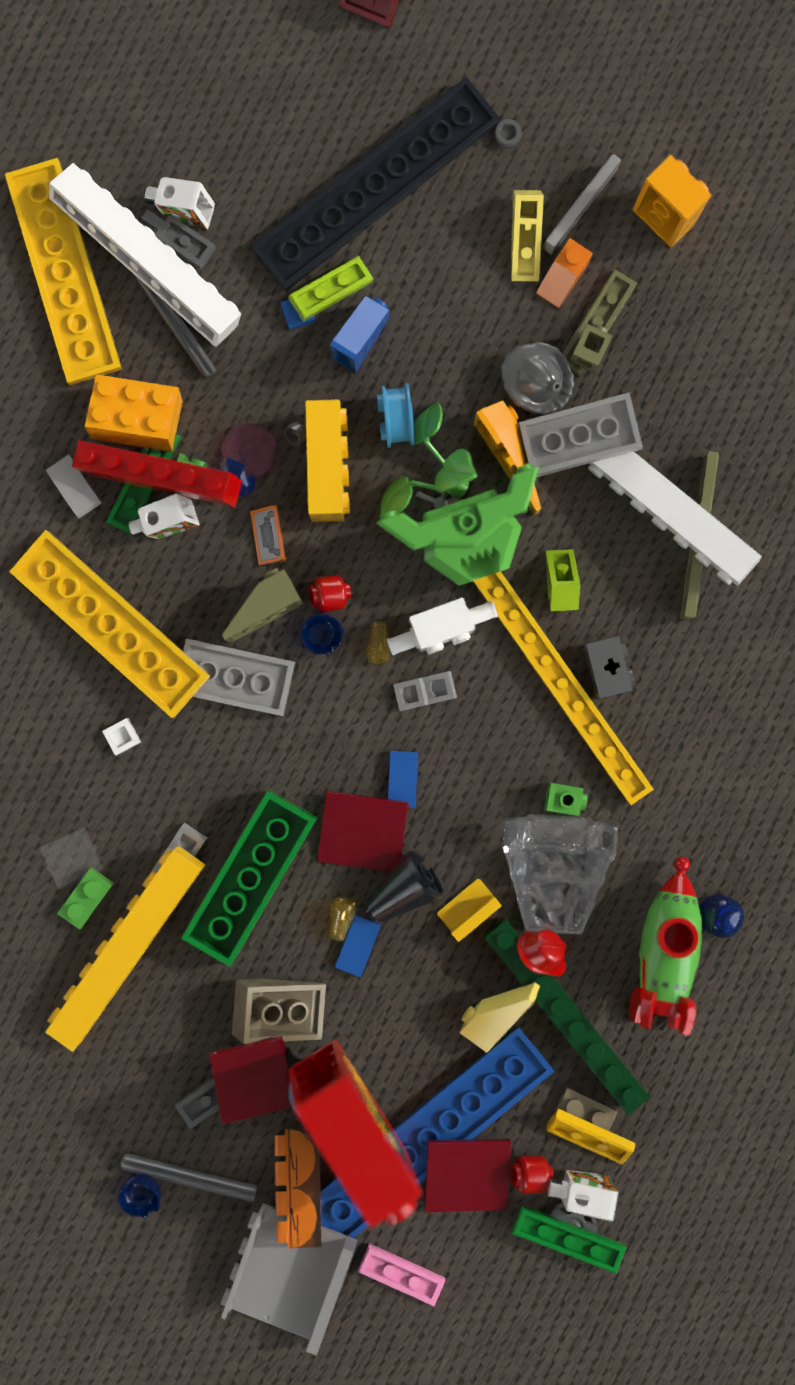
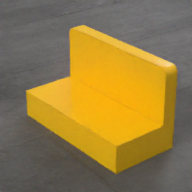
M476 879L441 908L437 915L459 942L498 910L501 904L480 879Z

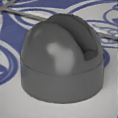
M293 422L284 429L286 440L293 446H300L307 438L306 426H302L301 422Z

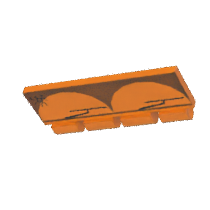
M307 1128L285 1129V1135L274 1136L275 1156H286V1162H275V1186L286 1185V1191L275 1192L276 1216L287 1215V1221L276 1222V1243H287V1249L322 1247L320 1150Z

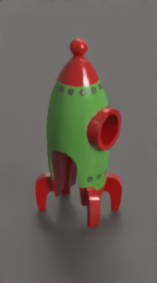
M680 856L674 861L676 873L665 882L648 910L639 952L640 987L634 989L630 996L629 1021L640 1023L642 1028L651 1029L653 1014L669 1016L667 1028L678 1029L679 1026V1034L690 1035L694 1025L696 1006L693 1000L688 997L699 964L702 944V919L695 891L689 878L686 876L690 862L686 857Z

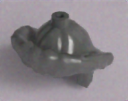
M542 342L527 343L514 347L511 352L506 354L505 360L501 365V376L504 389L516 406L531 414H540L541 416L563 409L573 394L574 374L566 357L557 347Z

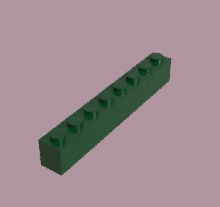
M504 916L483 933L485 939L523 986L533 983L540 986L535 1001L624 1111L629 1115L648 1100L650 1096L557 980L551 975L535 973L525 966L517 949L520 935Z

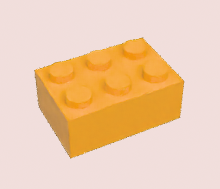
M670 155L645 180L632 210L672 248L695 225L711 194L702 181L696 180L688 172L687 166L682 161L675 160Z
M96 375L85 422V428L90 438L172 452L182 407L179 387Z

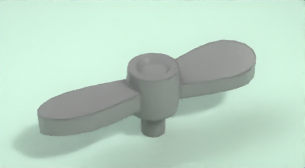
M419 491L416 493L417 497L434 503L433 507L441 508L449 505L445 500L447 496L445 492H442L440 498L437 497L436 499Z

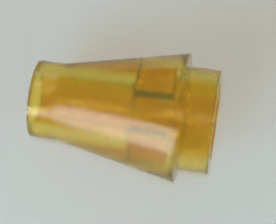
M386 622L371 623V631L365 653L368 656L369 663L386 664L390 662V657L393 656L387 642L389 633L388 623Z
M336 897L334 898V903L330 904L329 937L337 941L345 940L346 934L357 913L355 901L349 898Z

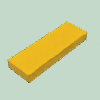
M557 1109L551 1117L546 1131L622 1165L634 1152L635 1148L634 1142L560 1109Z

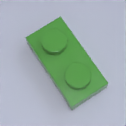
M91 867L57 914L78 929H81L114 882Z

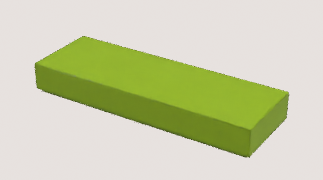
M357 256L290 294L289 300L304 322L373 282V277L360 257Z

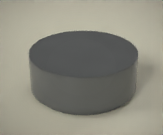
M511 119L500 121L494 131L496 144L503 149L516 147L522 135L520 125Z

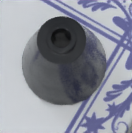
M410 850L366 899L367 906L365 911L373 921H387L443 897L441 893L444 890L438 876L432 867L428 870L422 864L425 859L418 852Z

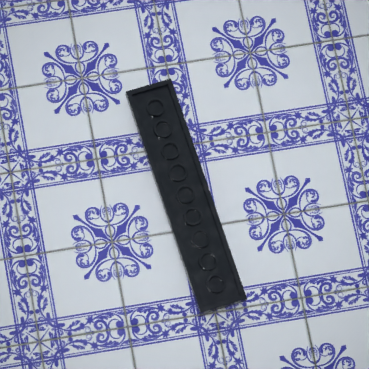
M465 77L251 246L252 250L287 292L495 128L501 120L470 80Z

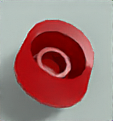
M544 929L536 932H524L519 937L517 942L518 954L527 968L535 973L551 976H561L565 972L566 962L564 954L567 946L558 934Z

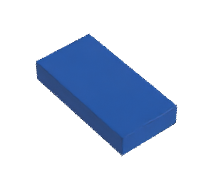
M390 751L388 799L409 802V808H415L418 752Z
M355 914L335 968L361 977L381 924Z

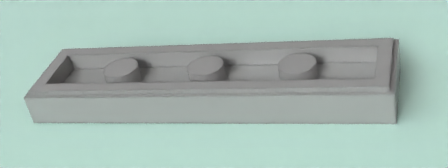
M613 154L608 158L548 236L544 245V250L552 255L615 174L621 162V159Z

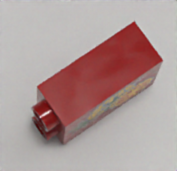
M335 1039L288 1069L294 1109L369 1227L372 1228L383 1220L388 1225L397 1224L414 1211L417 1205L415 1199L422 1195L405 1146L342 1046Z

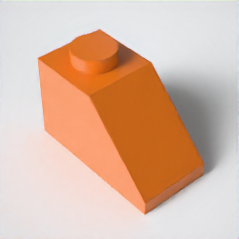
M569 238L553 262L536 294L559 309L588 266L593 253Z

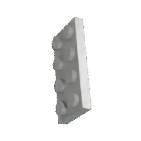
M630 393L519 422L528 463H532L533 468L540 466L537 477L643 449Z
M186 639L183 652L210 675L193 697L284 716L295 662Z

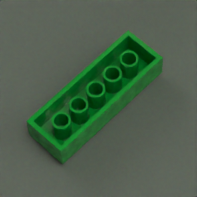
M271 790L267 791L181 939L231 967L318 817Z

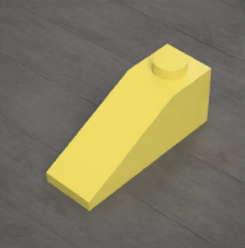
M513 190L511 281H539L544 198L540 190Z
M536 983L482 999L475 1008L470 1006L462 1016L461 1020L464 1021L460 1034L487 1053L533 1004L540 986Z

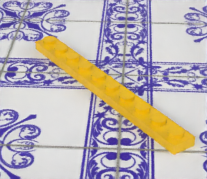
M500 571L474 580L473 583L487 603L491 600L493 601L499 620L628 804L633 805L654 790L502 572Z

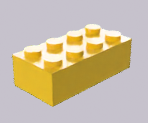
M340 400L306 401L308 512L312 522L345 521V514H350L348 492L344 493V486H349L348 464H343V459H348L347 436L342 434V432L348 431L346 408H341Z

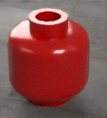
M339 575L317 577L313 581V585H309L308 591L311 606L316 607L319 612L326 613L343 610L347 600L351 599L349 583H344Z
M540 1155L519 1156L510 1167L511 1183L523 1194L544 1193L548 1189L550 1178H554L552 1166L548 1165L547 1160Z

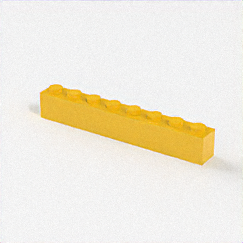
M177 846L172 851L167 849L158 862L162 865L156 874L154 872L150 873L142 885L146 888L142 895L138 896L136 894L128 904L127 909L130 912L126 918L120 917L110 930L114 933L109 942L104 940L97 948L95 954L98 958L93 965L89 962L79 974V977L82 978L77 987L75 985L71 986L63 997L67 1001L62 1009L57 1007L47 1020L51 1025L45 1033L73 1052L83 1041L206 866L180 846Z

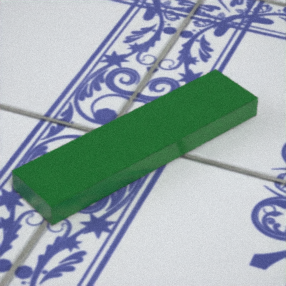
M175 435L172 452L143 448L141 453L171 459L181 436ZM125 484L106 522L132 535L129 522L140 518L138 509L148 504L154 490Z
M522 1204L511 1228V1233L615 1274L618 1272L627 1248L621 1242Z

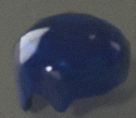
M221 458L216 470L230 472L242 480L238 497L248 496L253 493L256 487L255 476L247 477L245 475V465L231 458Z
M316 613L302 624L300 639L304 647L313 654H330L341 646L344 630L340 622L332 615Z
M715 894L706 897L699 906L702 928L713 936L719 938L735 936L743 925L745 918L744 910L736 900L728 896Z
M139 1174L130 1177L120 1186L118 1201L122 1210L130 1216L147 1218L152 1212H158L162 1192L155 1179L148 1175Z

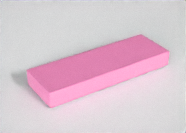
M370 1243L357 1272L432 1306H435L445 1283V1277Z

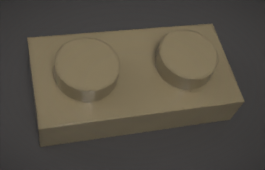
M568 1086L565 1087L555 1109V1112L557 1109L563 1110L607 1131L610 1130L618 1113L617 1109Z

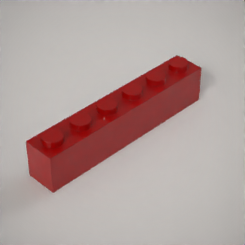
M78 440L71 466L86 475L166 493L179 494L184 497L234 508L236 507L242 480L230 472Z

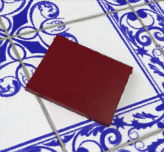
M326 791L317 862L390 872L401 860L409 802Z
M282 1036L209 1053L222 1124L292 1107L289 1100L290 1081Z
M511 1140L428 1141L425 1212L508 1210Z

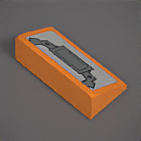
M272 505L250 511L259 566L286 562L277 506Z

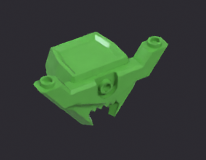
M532 463L516 468L517 474L511 476L507 491L504 494L498 495L495 490H490L424 513L423 522L416 523L404 513L397 515L396 510L380 515L381 521L376 522V524L413 551L423 547L424 562L457 586L509 569L522 528L514 516L527 511L540 466L533 468Z

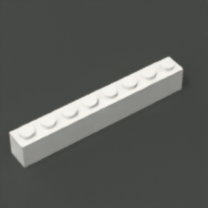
M72 163L50 182L49 199L215 347L238 326L241 313L237 306L223 298L215 286L210 282L204 281L190 264H185L169 245H164L156 238L154 232L149 227L143 226L137 221L128 208L118 204L108 190L99 187L92 180L88 172L80 170Z
M635 452L589 463L588 469L598 478L604 476L611 481L609 486L617 494L622 496L625 493L632 499L631 505L639 512L644 513L646 510L654 517L651 521L662 531L669 529L675 534L673 539L681 547L686 549L689 546L697 553L695 558L706 567L711 564L719 571L716 575L726 584L730 585L733 582L738 586L760 561L761 555Z

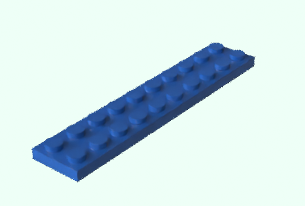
M516 1026L487 1053L485 1052L394 1128L407 1150L418 1184L426 1178L428 1141L474 1139L554 1072L552 1066L519 1026ZM336 1176L321 1188V1226L354 1238L369 1225Z

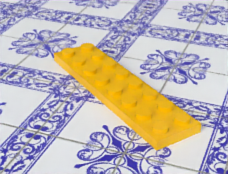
M58 158L5 173V177L67 383L73 385L93 379L96 375H106L120 371L122 367L80 227L49 199L50 182L63 172Z
M45 530L9 571L171 718H175L210 677L206 671L49 531Z

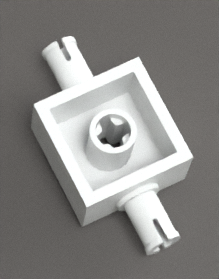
M462 597L409 617L410 631L390 639L388 638L387 642L393 656L414 647L419 649L420 652L426 650L427 654L430 655L443 650L444 643L452 641L453 645H457L471 638L470 634L475 630V625L498 617L492 600L468 609Z

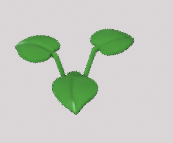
M438 402L424 410L413 425L414 444H419L423 441L426 447L443 465V468L436 475L435 485L415 480L409 481L406 476L397 478L384 493L380 515L396 510L397 515L401 513L411 500L412 487L414 486L435 490L438 493L447 492L454 498H460L467 491L469 481L477 477L468 451L458 449L445 461L430 443L429 437L438 432L443 417L442 407Z

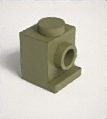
M587 324L570 362L595 372L612 335L608 334L607 329L600 325L593 324L591 326ZM592 344L596 350L592 351L586 348V345Z

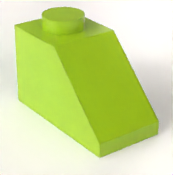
M574 550L546 551L550 610H579L580 580Z

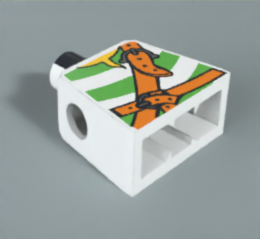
M163 177L158 188L148 186L145 192V202L155 205L162 215L169 216L170 214L182 223L208 230L215 203L200 182Z
M179 494L171 495L139 508L140 518L129 522L130 531L135 538L146 534L148 537L159 539L200 526L192 500Z
M567 1170L564 1180L550 1178L548 1196L561 1198L566 1210L613 1221L618 1191L609 1176Z

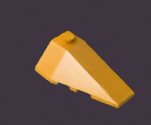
M500 401L476 412L474 426L510 479L512 475L517 474L516 468L529 463L519 425L516 421L519 419L518 415L511 405L506 406L503 401ZM535 484L528 504L533 515L539 513L541 509Z

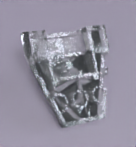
M538 814L505 819L503 849L526 931L536 932L548 929L555 933H583L596 903V895L600 886L603 887L606 880L605 874L617 853L618 825L592 821L591 818Z

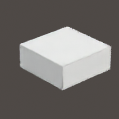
M129 718L102 731L115 756L141 743Z

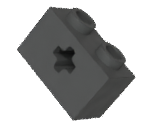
M619 636L583 645L596 699L632 691L631 685L635 684L634 675L631 668L627 669L624 659L628 657L627 647L624 641L620 642ZM608 659L611 664H616V669L612 670L613 675H611L610 671L604 670V666L608 664Z

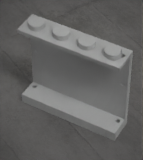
M263 1203L259 1212H253L247 1228L252 1231L249 1238L244 1237L238 1254L243 1255L240 1264L235 1262L229 1279L234 1281L231 1289L226 1288L220 1305L225 1306L221 1318L226 1319L228 1312L233 1309L309 1339L306 1352L317 1356L352 1259L357 1239L321 1226L322 1247L287 1249V1243H276V1222L287 1221V1215L276 1216V1208Z

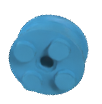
M405 383L404 388L386 389L385 385H383L382 394H377L378 411L384 412L385 422H380L381 440H387L388 448H391V443L410 441V444L414 445V422L409 384Z

